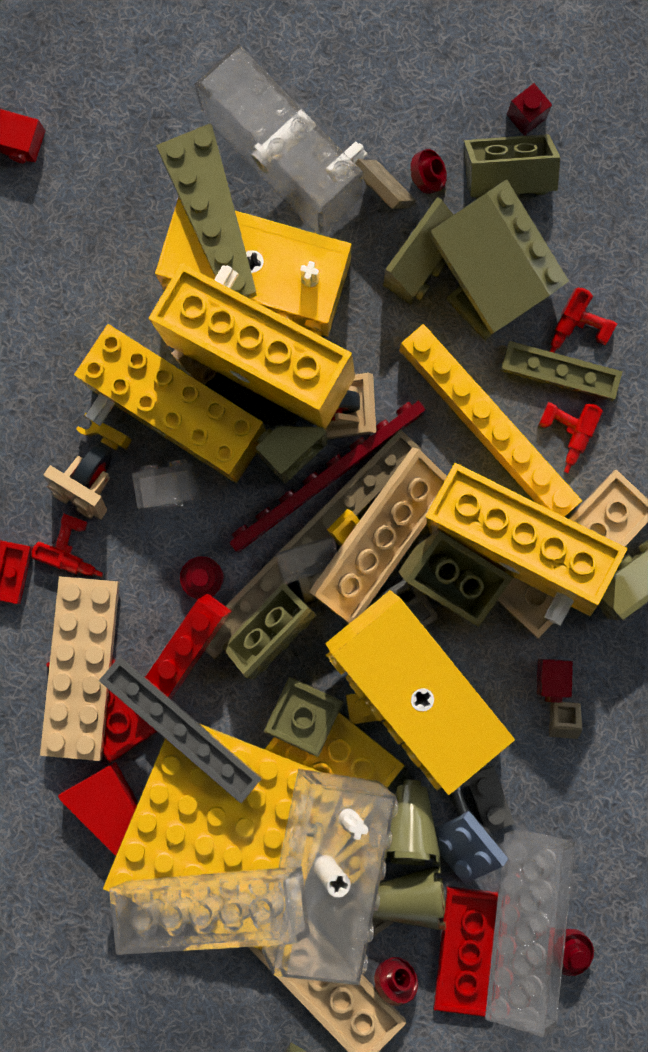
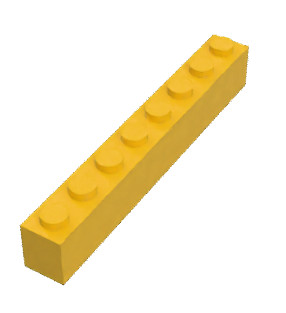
M424 324L401 343L399 351L534 502L564 517L582 502L579 496Z

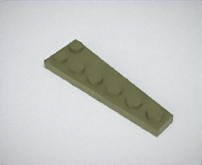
M211 123L156 145L215 278L223 265L229 266L239 273L231 289L249 299L257 296Z

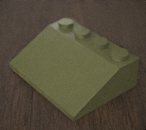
M507 179L428 232L431 240L490 334L495 333L569 282Z

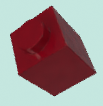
M533 83L511 100L506 115L525 136L547 119L552 104L536 84Z
M538 659L537 695L545 696V702L563 703V697L572 698L573 661Z

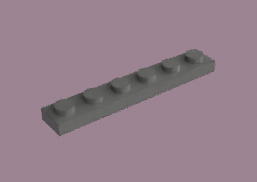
M121 656L99 679V682L240 803L244 801L262 779Z

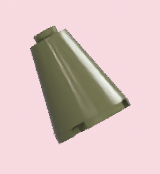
M404 780L403 785L397 786L379 853V860L382 862L388 856L391 857V863L425 866V860L432 859V865L440 864V852L428 789L421 786V781Z
M433 866L369 886L368 893L363 894L364 911L370 912L371 918L436 930H446V922H440V918H444L443 914L445 912L443 879L436 878V873L441 872V867Z

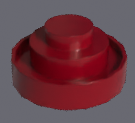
M425 149L413 156L411 161L412 181L426 194L436 193L445 187L447 171L443 160L435 151Z
M197 556L188 560L180 572V584L183 590L195 599H199L206 594L212 597L221 590L224 582V573L221 566L215 560L206 556Z
M566 929L553 938L549 946V958L561 974L577 976L590 967L594 958V947L590 939L583 932L577 929Z
M391 957L380 963L374 976L375 988L379 996L386 1003L392 1006H401L414 998L418 989V979L414 968L406 960L400 957Z

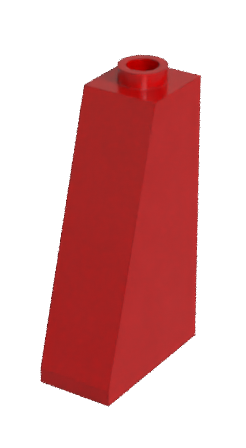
M115 761L57 796L116 856L138 801Z

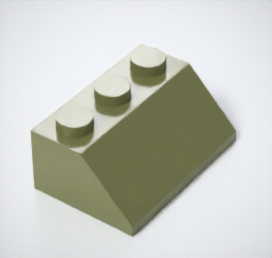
M549 134L464 140L467 187L471 197H481L506 179L517 196L522 193L545 195L550 191H558L560 155Z
M438 197L385 270L383 286L410 305H412L416 298L420 301L430 288L427 282L432 275L438 277L446 266V262L428 235L429 231L454 215Z
M278 426L273 431L270 428L267 429L257 439L259 445L255 448L261 460L286 484L327 445V432L323 427Z
M439 529L413 549L399 570L400 575L407 583L478 627L513 578Z
M648 540L638 547L641 552L632 558L630 555H627L622 559L598 605L610 620H624L648 602Z
M283 583L233 634L222 648L246 678L255 680L289 646L290 642L303 629L309 626L317 614Z

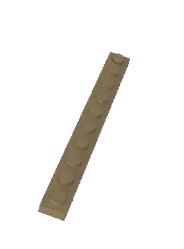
M402 430L398 431L226 605L232 612L205 650L213 659H216L224 651L222 646L283 583L288 586L334 539L327 529L347 509L353 511L357 516L381 492L412 447L422 450Z

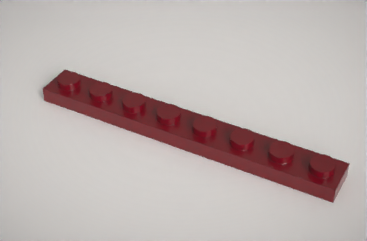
M419 400L413 405L410 402L404 404L396 411L398 415L390 422L387 419L376 425V433L365 440L363 436L349 446L351 451L344 457H341L340 454L333 457L325 464L328 467L319 475L317 472L312 473L302 481L305 486L297 492L291 489L279 498L281 504L273 510L267 507L255 516L257 522L249 528L245 524L233 532L232 536L234 539L229 542L237 553L241 552L389 441L398 431L405 429L421 417L426 410Z

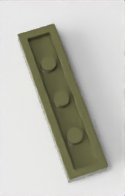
M509 341L500 370L609 401L616 399L623 372Z

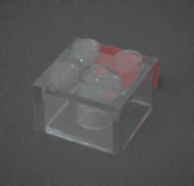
M185 459L169 462L170 467L158 468L157 465L140 467V472L132 473L138 510L149 514L204 504L199 469L193 463H187Z

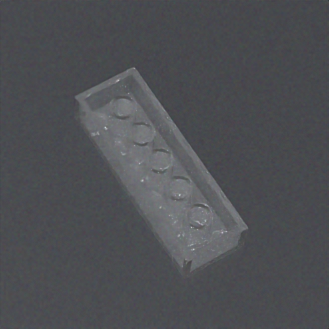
M519 829L505 833L503 853L507 856L508 860L501 867L486 1020L543 1038L556 1028L575 841Z
M302 866L130 880L109 888L116 955L297 944L310 934Z

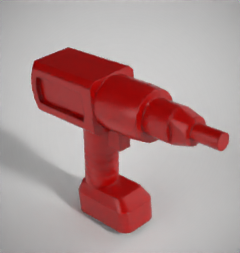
M575 288L556 325V333L552 339V347L549 352L555 353L556 349L562 346L566 337H570L575 326L583 329L585 324L599 329L595 336L596 341L604 346L609 341L617 323L586 312L593 295L585 288Z
M547 403L538 426L546 429L551 426L555 419L568 427L566 432L572 435L568 444L569 451L566 456V467L563 472L568 474L571 466L575 465L580 454L584 453L603 412L599 406L585 404L577 419L559 409L555 404Z
M63 513L55 547L38 541L32 549V559L74 574L82 573L88 576H93V574L99 577L103 576V572L95 570L94 566L83 562L82 558L71 554L73 547L68 545L72 529L78 532L85 531L88 525L86 521Z

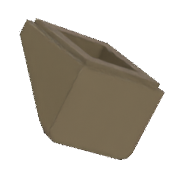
M551 702L549 737L578 739L582 732L581 703Z

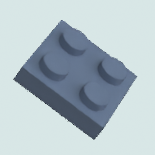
M470 811L435 828L440 855L464 884L503 867L508 860L507 856Z

